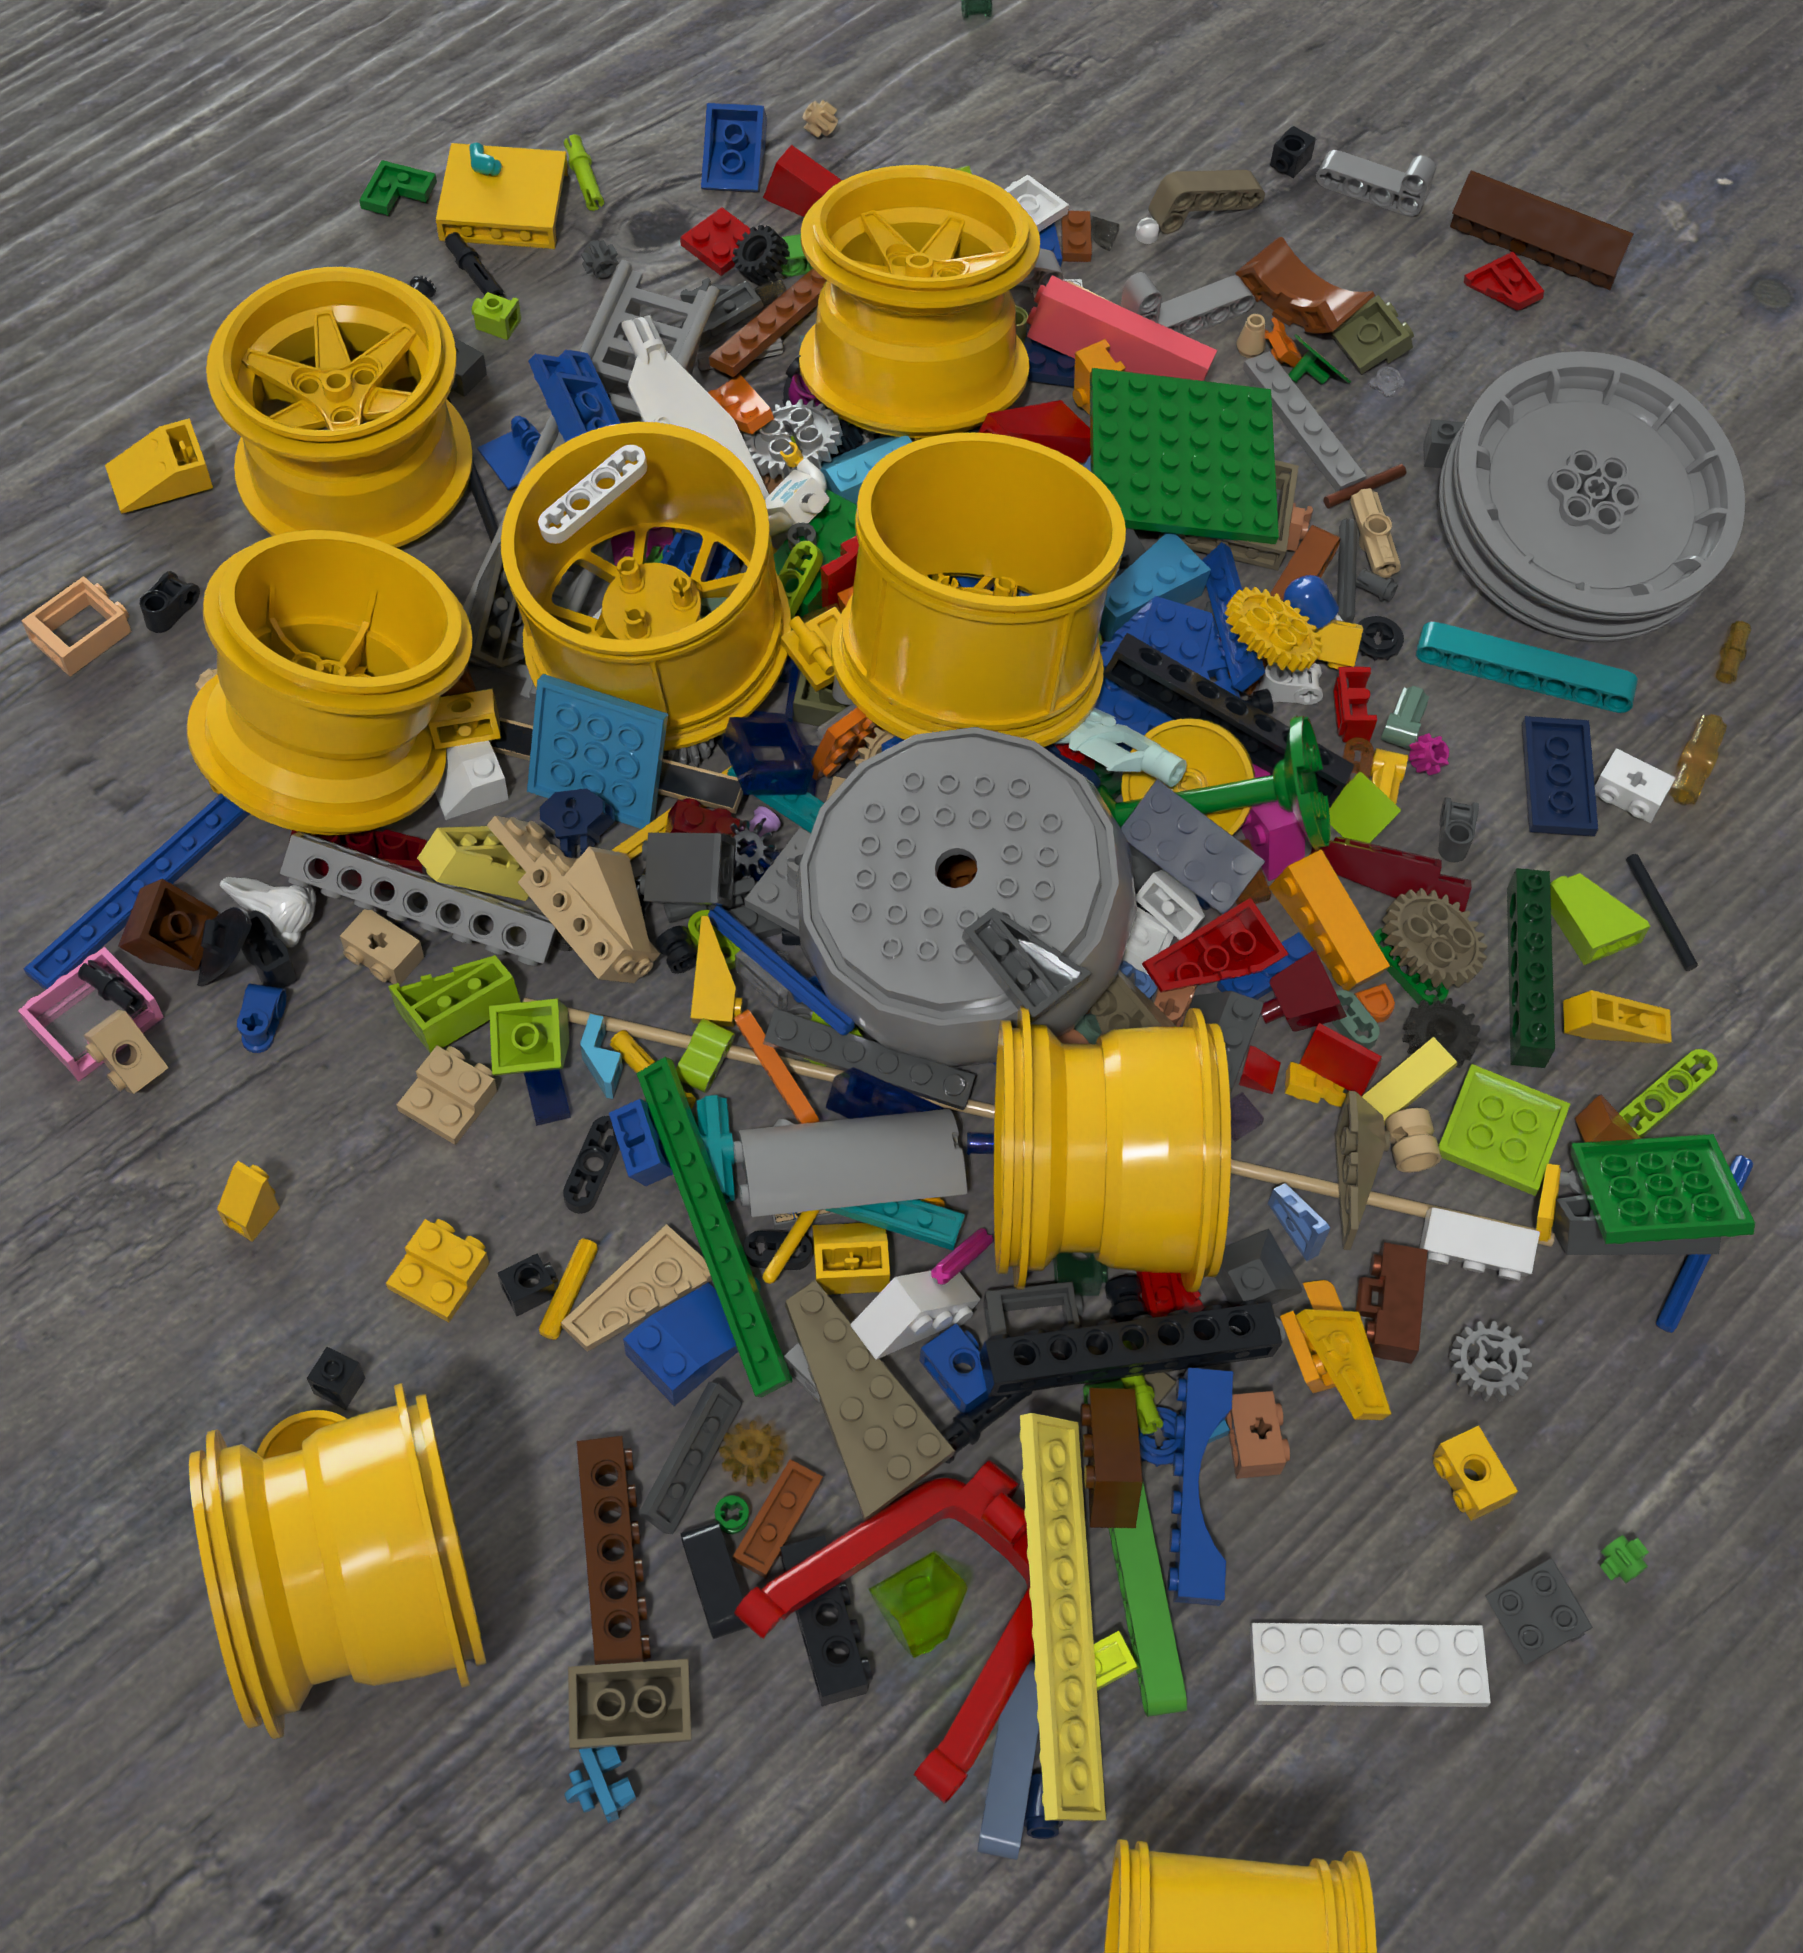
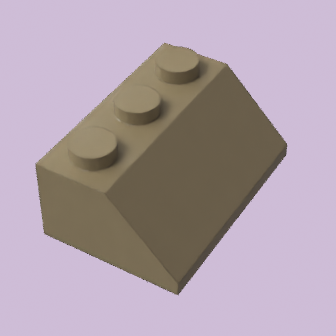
M688 1659L568 1667L570 1750L692 1741L691 1684Z

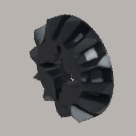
M1371 616L1364 618L1358 623V625L1363 626L1359 645L1362 656L1368 654L1373 656L1374 661L1378 658H1384L1388 661L1392 655H1398L1404 643V635L1401 628L1394 621L1381 616ZM1377 632H1380L1379 636L1382 641L1379 645H1376L1374 639Z

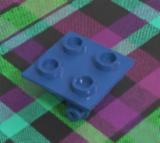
M515 416L511 420V432L477 447L478 451L508 490L518 486L541 436L532 423H529L525 417Z

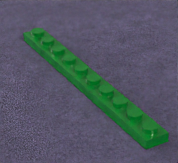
M664 1057L636 1074L754 1395L762 1398L793 1381L673 1060Z

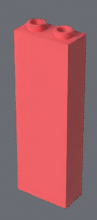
M1053 275L1046 286L1040 285L1034 298V302L1038 303V306H1033L1026 322L1031 325L1027 335L1028 338L1074 359L1076 351L1106 339L1110 345V348L1107 350L1115 363L1119 361L1123 363L1126 367L1124 372L1204 381L1217 353V350Z

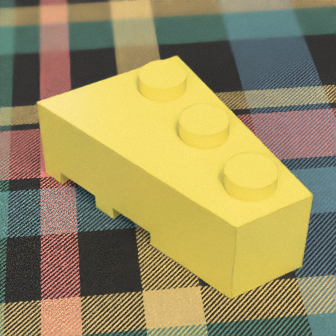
M488 826L437 828L417 857L426 868L427 874L436 882L526 901L529 897L518 884V881L526 872Z

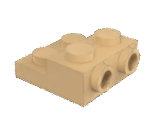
M437 1045L416 1071L418 1078L397 1103V1108L399 1112L456 1145L497 1093V1088L493 1078L494 1075H492V1071L481 1063H477L473 1067L464 1061L465 1056L456 1048L449 1046L444 1050Z

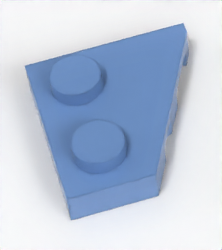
M1286 1183L1274 1188L1268 1205L1306 1262L1315 1258L1322 1249L1330 1226Z

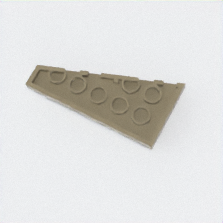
M814 1280L787 1299L785 1307L798 1343L807 1361L810 1376L818 1391L820 1403L837 1450L845 1465L848 1480L857 1498L863 1521H866L954 1455L955 1450L880 1359L875 1360L850 1326L851 1323L816 1280Z

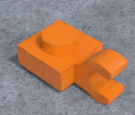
M1273 317L1271 320L1274 328L1271 332L1265 329V339L1273 346L1271 353L1275 359L1281 364L1285 362L1294 368L1302 356L1293 339L1287 336L1283 322Z

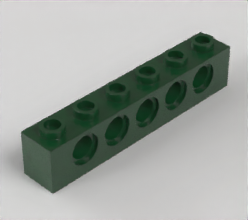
M1516 868L1507 887L1511 1065L1545 1068L1555 1051L1550 871Z

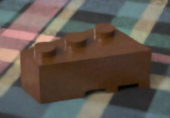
M1089 1388L1088 1403H1081L1080 1422L1081 1426L1087 1427V1434H1083L1082 1453L1083 1457H1088V1465H1085L1084 1483L1085 1489H1089L1090 1528H1136L1143 1480L1135 1389Z

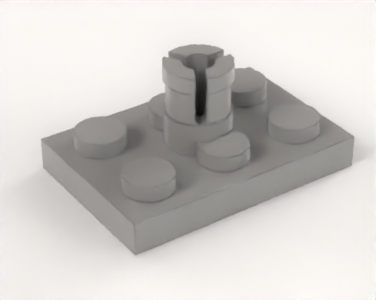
M801 828L798 829L744 899L746 908L755 911V913L799 937L796 874L811 833Z

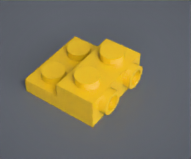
M425 1219L406 1245V1255L386 1282V1286L394 1293L449 1323L490 1263L487 1252L484 1251L486 1247L481 1241L472 1236H467L465 1240L454 1235V1228L441 1219H437L435 1223Z

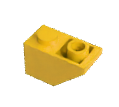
M1332 619L1328 624L1314 631V633L1322 637L1319 642L1323 644V647L1320 649L1322 653L1317 658L1318 660L1327 661V666L1334 669L1355 666L1363 633L1362 625Z
M237 1161L232 1168L217 1211L226 1226L253 1242L280 1208L274 1196L276 1192L268 1182V1174L256 1165L252 1164L248 1167Z

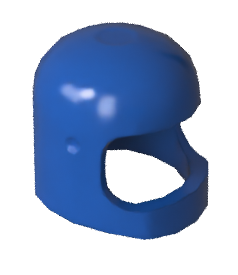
M1301 576L1291 582L1284 592L1283 601L1290 600V606L1293 609H1301L1299 614L1301 616H1308L1310 619L1307 623L1316 626L1317 629L1328 624L1339 612V606L1328 586L1318 576Z

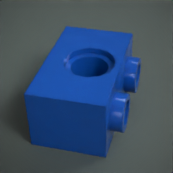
M956 1323L921 1347L919 1361L961 1414L967 1415L988 1398V1393L979 1357V1345L969 1331L963 1332ZM959 1363H965L972 1368V1371L966 1374L959 1373L955 1370L954 1366Z

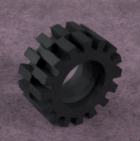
M758 225V230L752 227L750 228L751 233L749 235L746 232L742 235L744 237L743 241L738 239L736 245L739 248L733 249L735 257H732L735 263L734 266L749 281L755 284H760L761 281L765 284L768 283V277L771 280L776 278L775 273L777 271L781 274L783 271L781 265H787L788 260L785 257H788L790 252L787 250L789 248L788 244L774 229L767 225L766 227ZM765 250L764 254L757 259L758 255Z

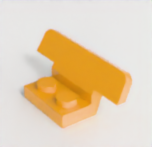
M1320 1280L1303 1283L1313 1310L1344 1311L1335 1287L1331 1282ZM1291 1311L1281 1315L1282 1324L1300 1370L1312 1393L1336 1387L1296 1318L1295 1312Z

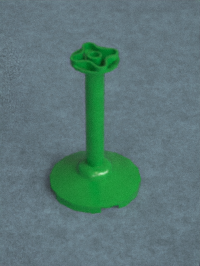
M1295 715L1291 718L1285 757L1276 764L1273 775L1175 792L1203 814L1278 802L1284 811L1294 813L1307 839L1315 850L1330 844L1331 826L1328 796H1323V793L1318 791L1315 773L1322 770L1323 765L1316 735L1308 717H1298ZM1101 785L1098 789L1119 827L1122 826L1141 801V799L1117 803L1104 785Z

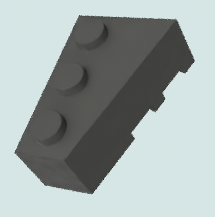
M992 908L964 929L962 940L1018 1010L1020 1006L1029 1009L1030 1024H1032L1088 981L1092 972L1083 966L1080 967L1063 956L1060 951L1054 947L1051 948L1034 937L1033 933Z

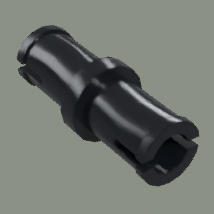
M88 960L90 966L87 963L82 964L78 971V977L97 989L98 995L104 1000H112L128 1014H134V1010L138 1011L142 1007L144 997L124 984L123 978L118 974H110L94 960Z

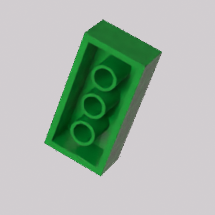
M828 489L825 493L830 499L829 502L808 523L815 529L816 546L823 554L821 567L841 556L840 544L856 536L855 517L857 505ZM804 536L797 537V539H800V542L807 541V539H804ZM788 538L774 554L777 575H779L791 553ZM803 555L801 559L803 561L805 559L811 560L813 555ZM797 567L795 568L801 575L805 573L803 570L800 571ZM821 567L794 616H799L804 623L819 616L824 610L822 607ZM791 578L787 581L785 585L787 593L794 592L798 588V578Z

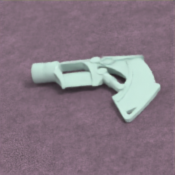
M1095 707L1088 718L1076 730L1054 743H1069L1070 749L1080 751L1108 767L1106 769L1108 771H1143L1170 787L1175 786L1181 780L1187 767L1186 760L1161 747L1160 744L1128 726L1116 724L1114 719L1116 717ZM1123 742L1138 751L1130 753L1116 744Z

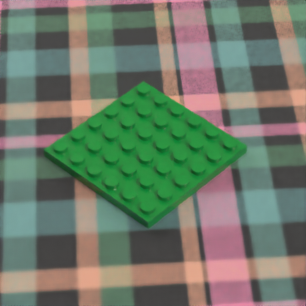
M1092 368L1090 373L1091 472L1106 485L1121 508L1126 528L1276 544L1279 532L1271 389Z

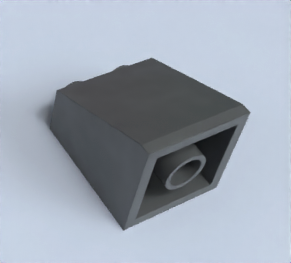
M648 832V841L645 840L642 846L643 861H646V875L643 874L640 880V893L644 895V901L662 904L732 907L736 839L721 833Z

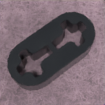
M754 1231L745 1238L743 1244L748 1263L753 1267L767 1268L789 1232ZM806 1236L802 1238L798 1245L801 1251L799 1258H792L791 1256L783 1270H801L811 1262L812 1244ZM757 1243H764V1248L766 1249L761 1256L755 1255Z

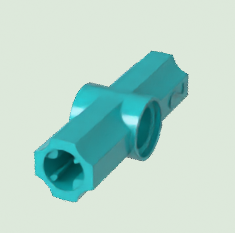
M709 1095L701 1100H697L698 1127L727 1204L735 1200L732 1165H735L732 1133H729L727 1098Z

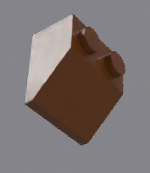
M160 879L140 888L118 947L146 963L196 971L203 955L204 948L201 946L205 921L217 917L218 911L166 880Z

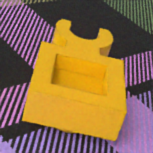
M1290 1062L1286 1070L1285 1094L1314 1103H1319L1320 1099L1323 1098L1331 1105L1342 1106L1346 1098V1093H1343L1345 1088L1323 1078L1321 1075L1300 1064Z

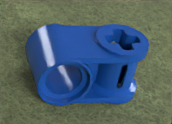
M248 984L243 998V1005L237 1019V1028L239 1033L242 1034L241 1040L247 1051L261 1053L272 1046L279 1021L286 1007L287 994L284 988Z

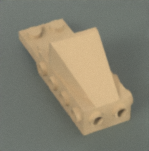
M494 816L487 824L488 828L526 872L518 881V884L598 979L635 983L652 969L653 962L660 953L648 939L630 858L626 853L589 846L580 858L566 857L558 847L548 842L544 837L545 831L533 821H520L514 817Z

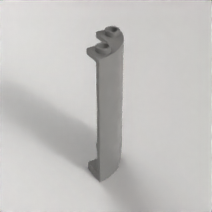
M951 1109L739 1130V1141L733 1142L735 1163H741L745 1172L746 1184L740 1185L742 1207L748 1206L751 1217L968 1194L962 1148H959L957 1137L959 1131Z

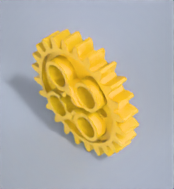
M1245 587L1243 591L1239 589L1226 605L1227 609L1225 611V614L1228 616L1226 623L1233 626L1230 631L1240 635L1237 641L1246 643L1248 645L1247 651L1254 650L1257 652L1259 660L1263 657L1266 658L1270 666L1275 662L1281 670H1284L1287 666L1291 672H1295L1296 669L1301 672L1305 668L1310 669L1322 653L1320 649L1323 647V644L1319 642L1322 637L1314 633L1317 627L1307 623L1310 618L1308 616H1301L1299 614L1301 609H1293L1290 606V600L1281 601L1277 593L1273 597L1267 589H1264L1262 593L1257 587H1254L1252 590L1248 587Z

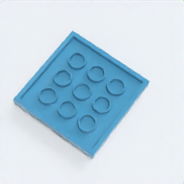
M542 674L537 680L527 792L549 799L555 792L587 788L615 809V821L642 829L655 820L668 714Z

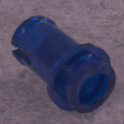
M968 1132L967 1155L994 1154V1133Z

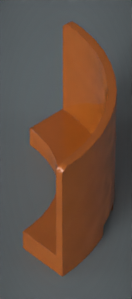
M1283 237L1276 238L1235 272L1255 296L1256 302L1262 300L1274 310L1272 316L1289 326L1295 323L1305 327V332L1310 333L1333 332L1375 296L1373 291H1349L1323 280L1300 261Z

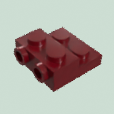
M686 798L682 801L677 800L669 811L665 833H726L734 837L735 834L732 832L730 825L735 823L739 829L740 819L732 817V813L727 809L717 808L712 811L702 808L698 800Z

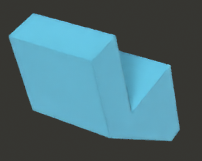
M590 1014L580 1042L582 1059L606 1098L613 1099L623 1070L621 1053L601 1049L606 1034L604 1017Z

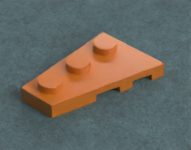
M738 374L718 389L708 392L734 418L740 431L753 434L774 419L771 408L741 374Z

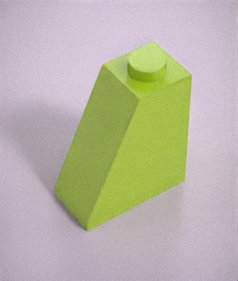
M1581 873L1568 878L1567 876H1561L1550 884L1551 914L1583 965L1641 943L1651 927L1646 919Z

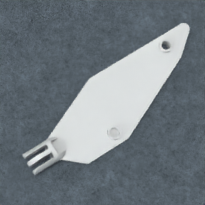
M650 315L622 322V329L636 357L627 387L643 422H658L688 428L719 442L739 458L751 472L765 500L769 493L734 418L666 351ZM787 532L771 535L774 548L778 550L788 538Z

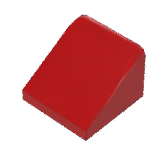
M1250 1046L1239 1085L1273 1094L1281 1062L1260 1049Z

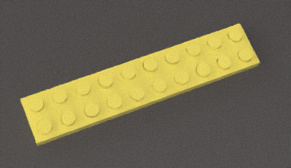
M1029 1413L1020 1415V1441L1022 1444V1479L1024 1482L1026 1507L1024 1515L1027 1523L1028 1539L1027 1558L1030 1571L1029 1595L1032 1603V1638L1035 1652L1034 1676L1037 1684L1038 1700L1037 1720L1040 1732L1041 1750L1039 1758L1042 1766V1803L1045 1820L1104 1821L1106 1820L1079 1425L1078 1422Z

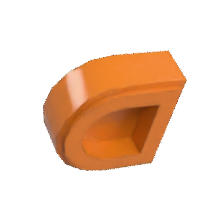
M1386 983L1355 993V996L1377 1023L1389 1019L1394 1010L1395 1002Z

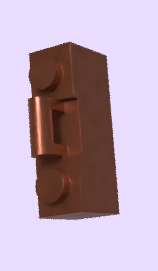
M1384 1242L1379 1254H1373L1371 1260L1370 1275L1376 1276V1279L1359 1278L1356 1312H1359L1362 1317L1373 1318L1372 1321L1367 1320L1365 1325V1332L1373 1357L1412 1364L1419 1352L1428 1250ZM1372 1291L1379 1292L1377 1306L1371 1305Z

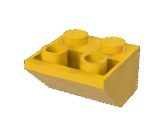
M867 1223L812 1225L815 1280L827 1295L881 1292L890 1283L886 1229Z

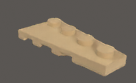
M666 1224L561 1322V1327L588 1352L710 1282L712 1278L705 1259Z

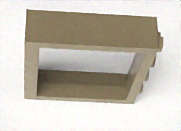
M1275 460L1276 489H1280L1277 509L1279 538L1276 544L1183 534L1176 535L1191 550L1209 554L1223 542L1231 548L1234 560L1278 571L1287 551L1289 526L1299 466ZM1159 532L1158 540L1166 533Z

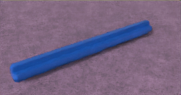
M716 906L713 910L709 911L710 922L717 930L841 1035H847L850 1031H853L855 1022L849 1016L830 1004L825 993L722 906Z
M1737 1155L1730 1166L1740 1191H1742L1753 1168V1161L1743 1155ZM1688 1254L1656 1321L1658 1328L1668 1333L1674 1332L1711 1254Z

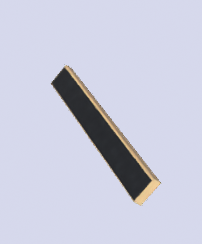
M500 718L501 738L490 741L494 752L530 761L533 726ZM662 759L658 794L680 800L686 798L696 799L701 805L715 809H727L731 813L736 814L746 787L744 779Z

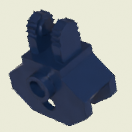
M587 788L555 792L540 806V820L555 831V837L560 840V850L564 855L575 858V845H580V855H582L589 846L595 847V843H599V836L615 822V809Z

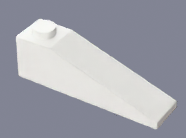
M489 741L446 748L444 773L435 791L445 820L509 800L505 777Z

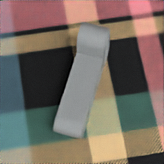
M1331 150L1326 154L1316 174V180L1326 189L1405 216H1416L1421 211L1430 192L1436 166L1430 158L1416 156L1411 161L1407 172L1404 173L1342 151Z

